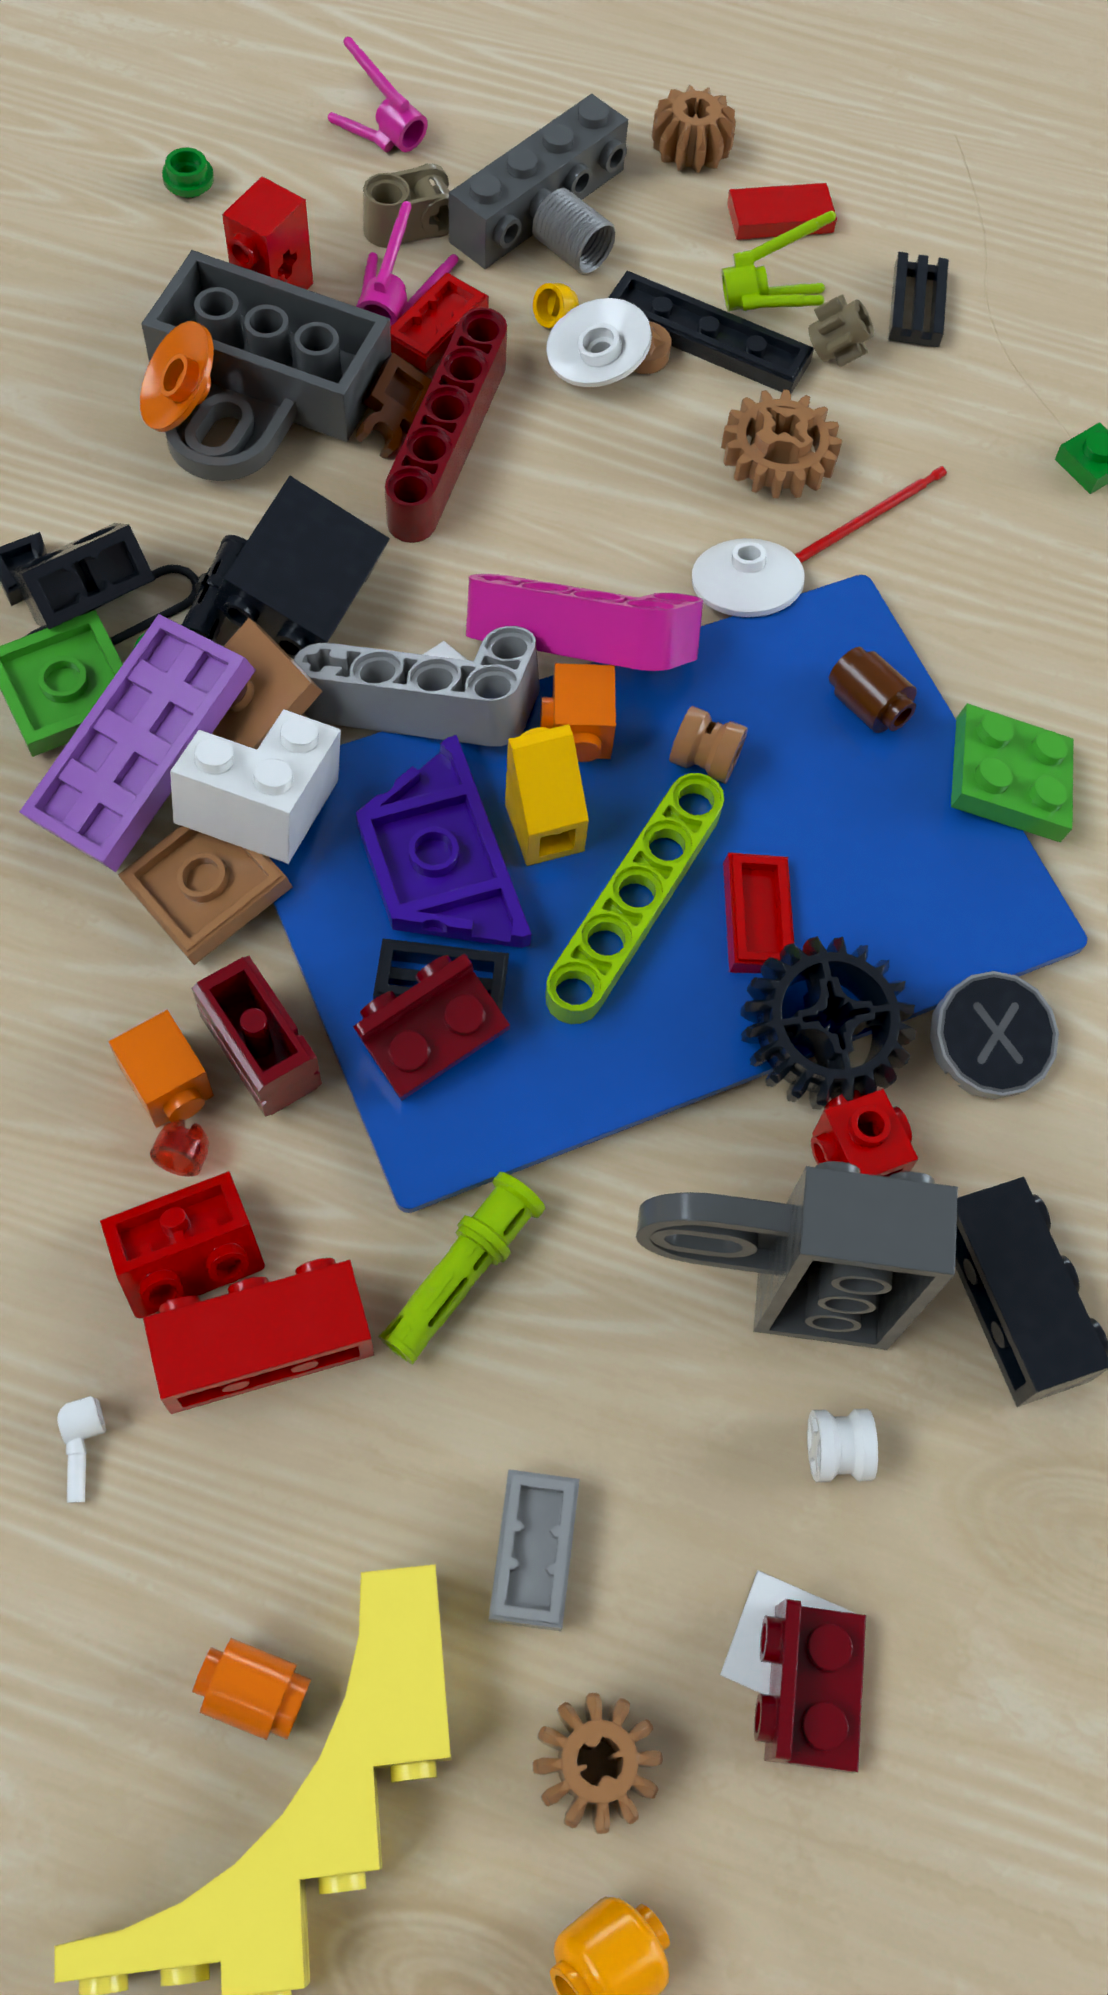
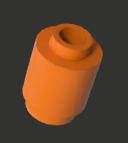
M231 1638L224 1652L212 1647L210 1648L201 1666L192 1692L204 1697L200 1709L201 1714L265 1740L268 1739L270 1733L288 1740L312 1679L295 1673L297 1664Z

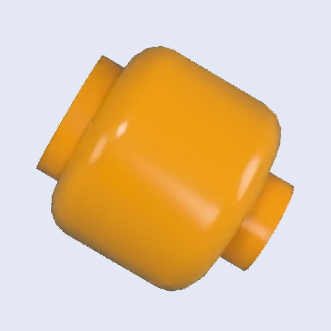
M604 1897L566 1927L557 1937L554 1944L556 1965L550 1970L553 1986L558 1995H660L669 1982V1967L664 1950L670 1946L669 1936L659 1918L646 1905L640 1904L634 1908L620 1898Z

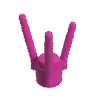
M345 37L343 40L345 47L366 71L367 75L386 99L379 105L375 119L379 124L378 131L334 112L328 114V121L374 142L386 153L394 145L402 152L412 151L423 140L428 128V120L406 98L396 91L351 37Z
M404 201L401 204L377 277L378 255L375 252H371L368 255L361 296L356 307L390 318V327L446 272L450 273L459 261L456 254L450 255L407 301L405 284L399 277L391 273L411 211V203L408 201Z

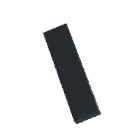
M628 270L608 297L628 301L640 308L648 321L657 323L668 331L671 336L672 347L780 392L789 390L790 394H792L812 360L814 347Z

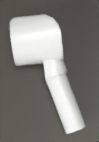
M92 1396L69 1402L58 1413V1426L62 1439L66 1444V1455H68L67 1503L85 1502L87 1452L84 1439L106 1432L100 1402Z

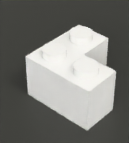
M283 709L257 750L198 730L170 771L173 823L289 864L338 782L341 729Z

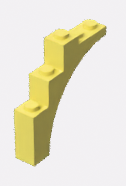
M436 1564L361 1572L359 1636L346 1695L318 1761L284 1813L234 1865L181 1903L125 1929L56 1945L54 1983L79 1980V1995H103L128 1990V1974L160 1970L161 1986L189 1984L210 1980L209 1963L221 1962L222 1995H292L291 1990L304 1989L310 1983L305 1879L318 1878L319 1894L366 1889L365 1872L382 1869L376 1769L390 1767L391 1783L437 1777L436 1762L451 1760Z

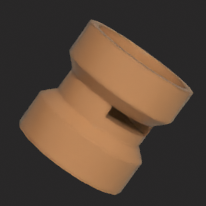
M691 706L680 725L669 761L686 769L696 764L700 768L705 769L708 776L726 784L741 753L748 727L733 721L725 724L715 723L712 721L708 711Z

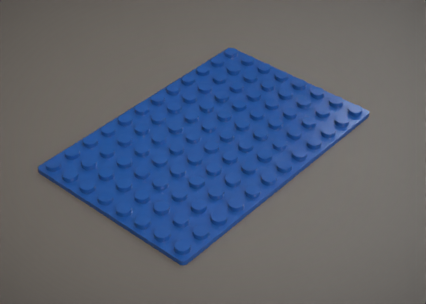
M856 575L801 593L790 606L770 615L760 617L731 616L701 626L698 657L695 661L663 671H646L615 666L616 728L611 759L578 762L589 819L584 852L526 866L505 807L508 744L503 746H484L460 742L532 934L531 946L517 948L392 930L357 828L355 812L376 795L388 792L393 787L395 780L409 768L414 766L418 770L440 752V743L444 740L379 732L340 745L338 782L288 864L269 857L285 874L292 885V888L273 902L395 1203L402 1212L413 1213L490 1183L499 1172H505L509 1175L755 1080L773 1071L768 1062L756 1067L750 1065V1057L761 1046L760 1044H749L741 1041V1033L747 1027L755 1024L740 1016L741 1007L747 1001L754 1000L747 992V987L754 977L763 978L762 973H729L723 862L728 852L788 857L794 944L800 950H803V945L809 938L818 936L827 950L828 945L834 938L843 937L847 954L849 955L860 945H868L869 955L866 960L867 963L874 967L881 960H889V969L883 975L888 983L895 980L906 981L905 989L896 996L898 1002H907L915 1005L914 1013L906 1020L935 1010L939 1001L945 997L947 991L971 975L996 971L1019 977L1076 955L1086 946L1087 935L1024 831L951 807L956 719L873 581L868 576ZM862 647L867 652H877L916 687L917 693L913 701L916 704L915 712L898 730L890 731L887 729L881 733L873 732L835 696V687L829 683V675L839 659L851 649ZM591 662V663H588V664H597V665H609V664H604V663H599V662ZM554 675L539 680V694L524 732L540 727L541 697H552ZM691 706H695L708 711L712 721L715 723L725 724L733 721L748 727L744 745L730 778L726 784L717 781L724 793V803L715 829L604 1004L591 1020L584 1023L568 1024L559 1021L550 1013L546 1006V982L551 969L673 783L679 777L689 773L707 775L706 770L696 764L686 769L669 761L673 743L688 709ZM692 793L684 795L679 799L682 809L693 815H702L712 809L709 800L703 795ZM659 838L649 845L652 854L665 861L675 860L683 854L680 844L669 838ZM629 884L619 891L622 901L632 907H644L654 900L651 891L641 884ZM608 930L593 933L588 939L591 949L601 955H613L623 948L621 938ZM382 939L509 953L502 1014L509 1022L510 1030L401 1101L353 1027L363 1020L360 1011L373 1000ZM393 961L392 967L421 970L426 966L425 964ZM474 970L477 977L493 979L492 972ZM567 979L561 982L556 989L559 998L571 1005L583 1004L592 997V990L589 985L579 979ZM806 980L797 982L787 988L782 1003V1019L791 1018L798 1010H804L803 996L808 992ZM841 986L842 991L849 998L860 1001L851 991ZM821 1013L814 1020L819 1021L824 1028L830 1025L828 1031L834 1033L842 1026L836 1025L832 1018L826 1022L827 1015ZM864 1028L859 1034L852 1036V1041L872 1034V1028ZM793 1044L807 1059L814 1057V1054L808 1048Z

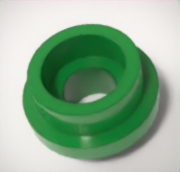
M184 147L172 151L166 157L165 165L162 169V177L165 187L171 193L185 198H194L208 191L213 185V168L201 151Z

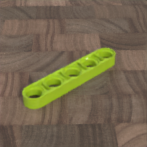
M689 773L679 777L673 783L551 969L546 982V1006L550 1013L559 1021L568 1024H581L591 1020L598 1013L715 829L721 815L724 793L719 783L712 777L701 773ZM692 793L703 795L709 800L712 809L702 815H693L682 809L679 799L684 795ZM659 838H669L680 844L683 854L675 860L665 861L653 855L649 845ZM629 884H641L651 891L654 900L644 907H632L622 901L619 891ZM608 930L621 938L623 948L613 955H601L591 949L588 943L589 937L598 931ZM567 979H579L589 985L592 990V997L583 1004L571 1005L559 998L556 989L561 982Z

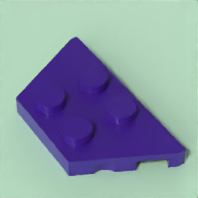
M457 735L447 737L440 743V752L418 770L414 766L409 768L395 780L393 787L388 792L376 795L355 812L357 828L392 930L517 948L531 946L532 934L459 739Z

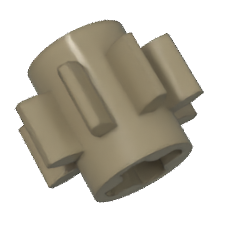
M840 295L814 309L819 320L809 325L808 331L811 343L821 360L827 362L835 357L838 366L842 367L868 353L864 342L874 336V328L871 318L861 301L856 299L847 304L844 295Z

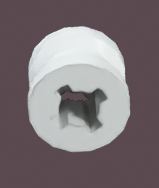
M853 1409L848 1416L834 1417L827 1410H812L808 1419L807 1446L810 1470L814 1481L831 1482L836 1475L851 1474L857 1481H873L878 1467V1440L875 1421L869 1409Z

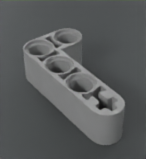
M504 626L488 633L483 639L474 661L335 643L309 645L300 650L294 658V662L323 691L305 711V715L310 719L324 724L441 740L457 735L459 742L484 746L507 745L509 738L518 737L524 732L540 689L536 639L533 633L526 628L518 626Z

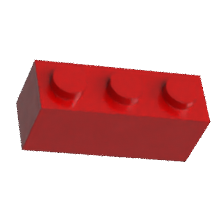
M333 1258L315 1259L295 1269L296 1275L271 1282L266 1277L247 1278L229 1286L227 1289L228 1294L203 1301L198 1296L179 1297L162 1304L159 1307L160 1313L143 1317L160 1399L170 1414L374 1356L372 1339L351 1261L346 1260L336 1263Z

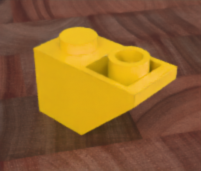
M569 724L551 729L537 727L527 730L518 737L508 739L505 807L526 866L585 851L589 819L574 736Z

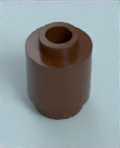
M862 647L851 649L839 659L829 675V683L835 687V696L875 733H881L887 729L890 731L898 730L915 712L916 704L913 701L917 693L916 687L875 651L867 652Z

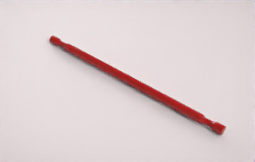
M943 466L938 467L929 476L915 481L796 553L795 556L803 563L925 489L929 483L943 478L947 474L946 469Z

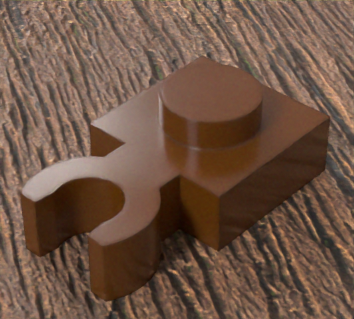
M393 352L383 363L363 404L375 412L370 414L358 426L356 440L361 443L369 436L372 430L380 432L384 437L385 445L379 456L384 459L389 457L400 446L402 431L406 434L408 433L432 380Z

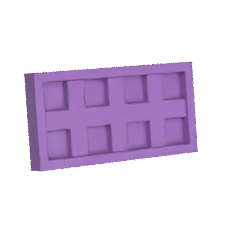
M158 614L19 812L33 823L116 872L172 792L170 771L197 731L202 730L210 734L213 733L256 669L245 657Z

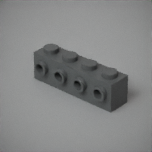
M591 93L449 192V243L483 269L491 266L533 235L532 226L535 213L548 194L556 189L566 188L582 200L623 171L624 159L627 153L628 119Z

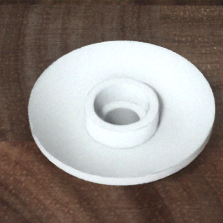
M614 298L591 300L571 309L564 317L557 321L547 340V357L554 373L567 383L580 387L608 385L625 378L643 362L651 346V328L644 312L628 301Z
M750 538L729 540L712 546L699 556L692 570V586L696 595L703 599V603L718 612L737 617H760L785 609L801 594L805 578L804 568L800 560L790 550L774 542Z

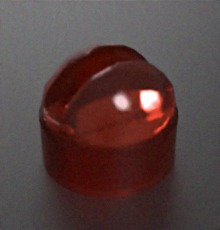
M177 1119L166 1124L158 1133L151 1148L150 1157L155 1164L170 1173L185 1177L196 1176L200 1173L208 1155V1136L201 1125L194 1123L190 1129L185 1128L184 1119Z

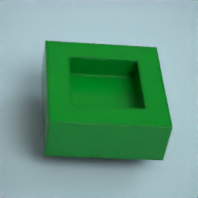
M1100 422L1061 444L1054 459L1089 494L1108 484V429Z

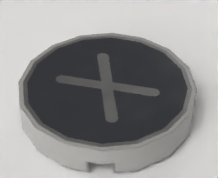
M996 971L971 975L947 991L945 997L939 1001L932 1013L930 1041L935 1060L945 1074L949 1073L955 1081L960 1083L958 1086L971 1095L999 1099L1023 1093L1045 1078L1057 1055L1059 1032L1052 1008L1038 989L1016 975Z

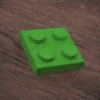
M96 610L70 619L51 629L46 628L0 646V691L32 757L69 742L123 665Z
M967 703L956 717L951 807L1061 842L1072 830L1074 739Z

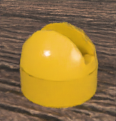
M545 283L537 289L534 295L533 312L541 326L553 328L560 318L579 305V300L576 293L569 286L562 283Z

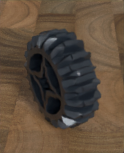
M818 936L809 938L804 943L803 950H800L794 943L789 944L780 952V960L770 957L760 967L763 978L754 977L749 983L747 992L754 1000L747 1001L741 1007L740 1016L755 1024L747 1027L741 1033V1041L749 1044H760L761 1048L750 1057V1065L756 1067L768 1062L773 1071L765 1080L766 1086L774 1087L783 1079L790 1083L787 1090L788 1101L796 1102L806 1091H809L812 1109L821 1110L827 1105L830 1097L833 1099L841 1094L847 1101H851L854 1099L855 1090H858L861 1096L877 1091V1086L884 1089L888 1088L897 1080V1075L893 1068L900 1069L908 1063L911 1055L902 1045H907L913 1041L917 1030L901 1021L908 1019L914 1013L915 1005L897 1001L896 996L905 989L906 981L895 980L888 983L883 975L889 969V960H881L874 967L866 962L869 955L868 945H860L849 955L847 954L843 937L834 938L828 945L827 950ZM806 980L808 992L803 996L804 1010H798L791 1018L782 1019V1003L787 988L797 982ZM841 986L851 991L860 1001L849 998L842 991ZM821 1013L827 1015L826 1022L832 1018L836 1025L842 1026L834 1033L828 1031L830 1025L824 1028L819 1021L814 1020ZM871 1027L872 1043L869 1054L862 1065L851 1068L849 1054L854 1051L852 1036L859 1034L864 1028ZM793 1044L808 1048L814 1054L817 1064L804 1057Z

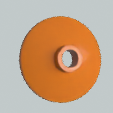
M187 321L171 330L157 347L146 369L140 392V411L147 426L156 431L166 432L180 425L191 414L193 409L206 399L210 391V373L214 356L213 340L209 330L198 322Z

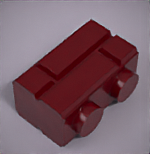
M250 956L241 957L198 981L192 987L200 1017L265 1117L282 1110L316 1090L322 1084L320 1072L318 1071L317 1056L303 1035H299L297 1026Z

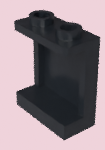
M289 475L223 577L214 605L223 611L224 615L232 623L239 627L248 618L253 620L264 629L290 658L294 659L300 650L309 645L329 642L364 582L368 580L390 538Z

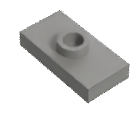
M508 1470L488 1622L554 1631L562 1630L579 1479Z

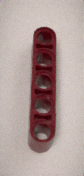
M472 309L466 312L460 319L386 478L385 501L388 530L395 538L403 542L415 543L423 541L435 531L505 373L507 322L499 312L493 309Z

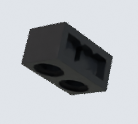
M113 523L10 570L36 624L47 629L60 625L155 580L130 524Z

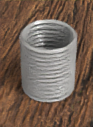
M566 188L556 189L548 194L539 205L533 219L532 233L534 237L582 274L590 273L597 269L606 260L615 242L614 224Z

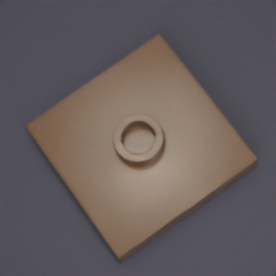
M250 618L245 621L224 647L245 657L256 671L212 734L257 750L283 709L302 716L323 692L264 629Z
M179 826L118 874L124 884L193 965H196L292 888L288 878L268 856L184 826Z

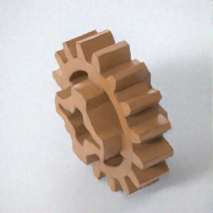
M767 390L761 391L759 403L745 397L742 399L740 411L733 409L730 411L727 425L724 427L721 448L725 449L724 465L736 466L734 479L737 482L748 477L752 479L751 491L754 493L767 486L771 488L773 498L779 499L782 489H790L791 493L796 498H799L802 495L805 484L817 491L821 487L823 477H832L842 445V439L836 437L839 429L838 422H825L828 409L825 406L815 410L809 408L810 396L805 395L798 402L792 401L789 390H783L780 399H773ZM748 435L752 437L751 445L749 444L747 439ZM812 444L814 446L815 453L811 450Z

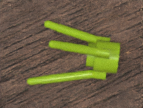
M828 211L752 250L734 253V266L722 268L721 270L727 311L821 306L825 301L824 297L811 294L823 293L825 290L823 283L768 287L765 266L755 267L754 262L833 222L836 219V213Z

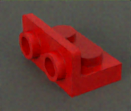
M230 1171L100 1220L117 1279L134 1316L139 1319L159 1312V1307L167 1301L184 1296L202 1295L260 1272L265 1268L264 1260Z

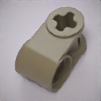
M424 164L417 168L394 173H379L367 179L363 187V231L366 239L376 246L387 248L401 204L404 201L411 203V211L401 244L429 237L448 235L450 191L448 189V176L443 168L436 164ZM430 179L434 181V186L431 185L429 181ZM437 215L439 221H436L433 216Z

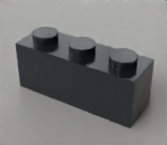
M1025 1177L957 1198L955 1267L1016 1407L1089 1383L1108 1370V1340L1101 1325L1095 1319L1089 1317L1078 1294L1080 1284L1077 1272L1071 1261L1066 1256L1060 1255L1050 1233L1051 1221L1047 1207L1038 1195L1032 1194Z

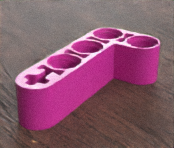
M473 574L469 576L466 636L483 641L488 633L497 628L518 626L526 628L533 633L536 639L537 651L637 670L663 671L697 659L703 599L680 593H654L642 597H633L508 575Z

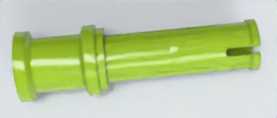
M505 1172L497 1174L492 1181L495 1189L472 1217L464 1216L457 1224L458 1230L456 1234L458 1239L451 1246L448 1253L407 1301L408 1303L397 1317L378 1336L390 1350L406 1362L414 1364L418 1359L417 1357L427 1346V1343L461 1303L481 1274L487 1270L490 1264L497 1266L499 1262H504L511 1254L508 1247L527 1221L531 1217L539 1218L546 1208L541 1199L515 1177Z

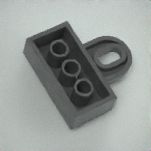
M191 250L141 323L149 362L166 335L184 322H198L205 326L212 336L214 356L210 373V391L206 399L196 406L180 425L165 432L168 448L175 462L188 473L212 481L236 480L260 470L270 461L293 423L348 442L368 408L363 402L383 363L391 355L390 318ZM225 417L239 420L231 436L223 445L207 447L201 444L217 420Z
M837 1161L823 1162L816 1165V1167H805L787 1203L696 1192L670 1193L647 1199L639 1207L636 1239L647 1250L669 1259L691 1264L758 1273L753 1332L888 1350L955 1275L958 1187L935 1184L933 1177L919 1172H898L890 1177L861 1174L860 1169L853 1164Z

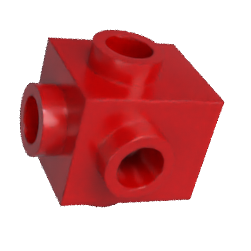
M884 1089L861 1096L860 1092L855 1090L854 1099L851 1101H847L842 1094L833 1098L824 1107V1111L812 1132L811 1148L817 1165L830 1161L845 1162L857 1166L861 1174L890 1177L898 1172H910L919 1159L911 1144L912 1131L909 1121L899 1107H892Z

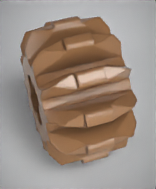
M689 85L686 92L671 89L668 98L659 100L658 107L654 113L652 128L653 149L661 153V162H676L678 171L684 167H692L696 173H699L702 166L717 169L720 160L728 158L729 152L733 147L736 126L735 110L727 106L726 96H712L710 87L703 91H696Z
M589 1693L585 1700L586 1723H582L575 1709L568 1702H564L557 1708V1713L570 1734L566 1737L555 1729L543 1726L538 1733V1739L544 1745L559 1750L558 1758L534 1760L532 1763L533 1773L545 1775L558 1772L561 1780L560 1783L546 1789L541 1795V1800L545 1806H551L567 1793L573 1796L574 1799L567 1809L564 1818V1824L570 1828L577 1827L582 1820L587 1804H592L594 1830L597 1834H606L610 1828L608 1803L613 1802L620 1817L627 1824H632L639 1819L637 1808L626 1794L630 1789L641 1797L653 1799L657 1795L658 1787L652 1781L638 1776L637 1772L638 1767L651 1768L661 1765L663 1763L662 1753L656 1750L638 1753L635 1742L647 1737L653 1731V1726L648 1719L637 1723L628 1732L621 1726L630 1709V1702L623 1698H620L612 1707L607 1721L602 1720V1701L598 1693ZM602 1741L610 1746L614 1752L607 1757V1760H616V1772L613 1777L605 1775L599 1777L594 1785H591L580 1774V1772L587 1769V1765L578 1766L577 1757L580 1748L592 1750Z

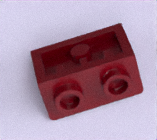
M466 954L459 956L451 961L448 955L441 956L432 961L416 974L415 978L419 982L398 997H396L393 991H389L375 998L360 1011L363 1020L353 1026L401 1101L510 1030L509 1022L475 974L473 964Z
M785 1599L775 1606V1617L765 1615L760 1637L761 1662L771 1663L769 1694L759 1693L754 1717L755 1741L765 1742L764 1761L858 1773L866 1615L801 1606V1601Z

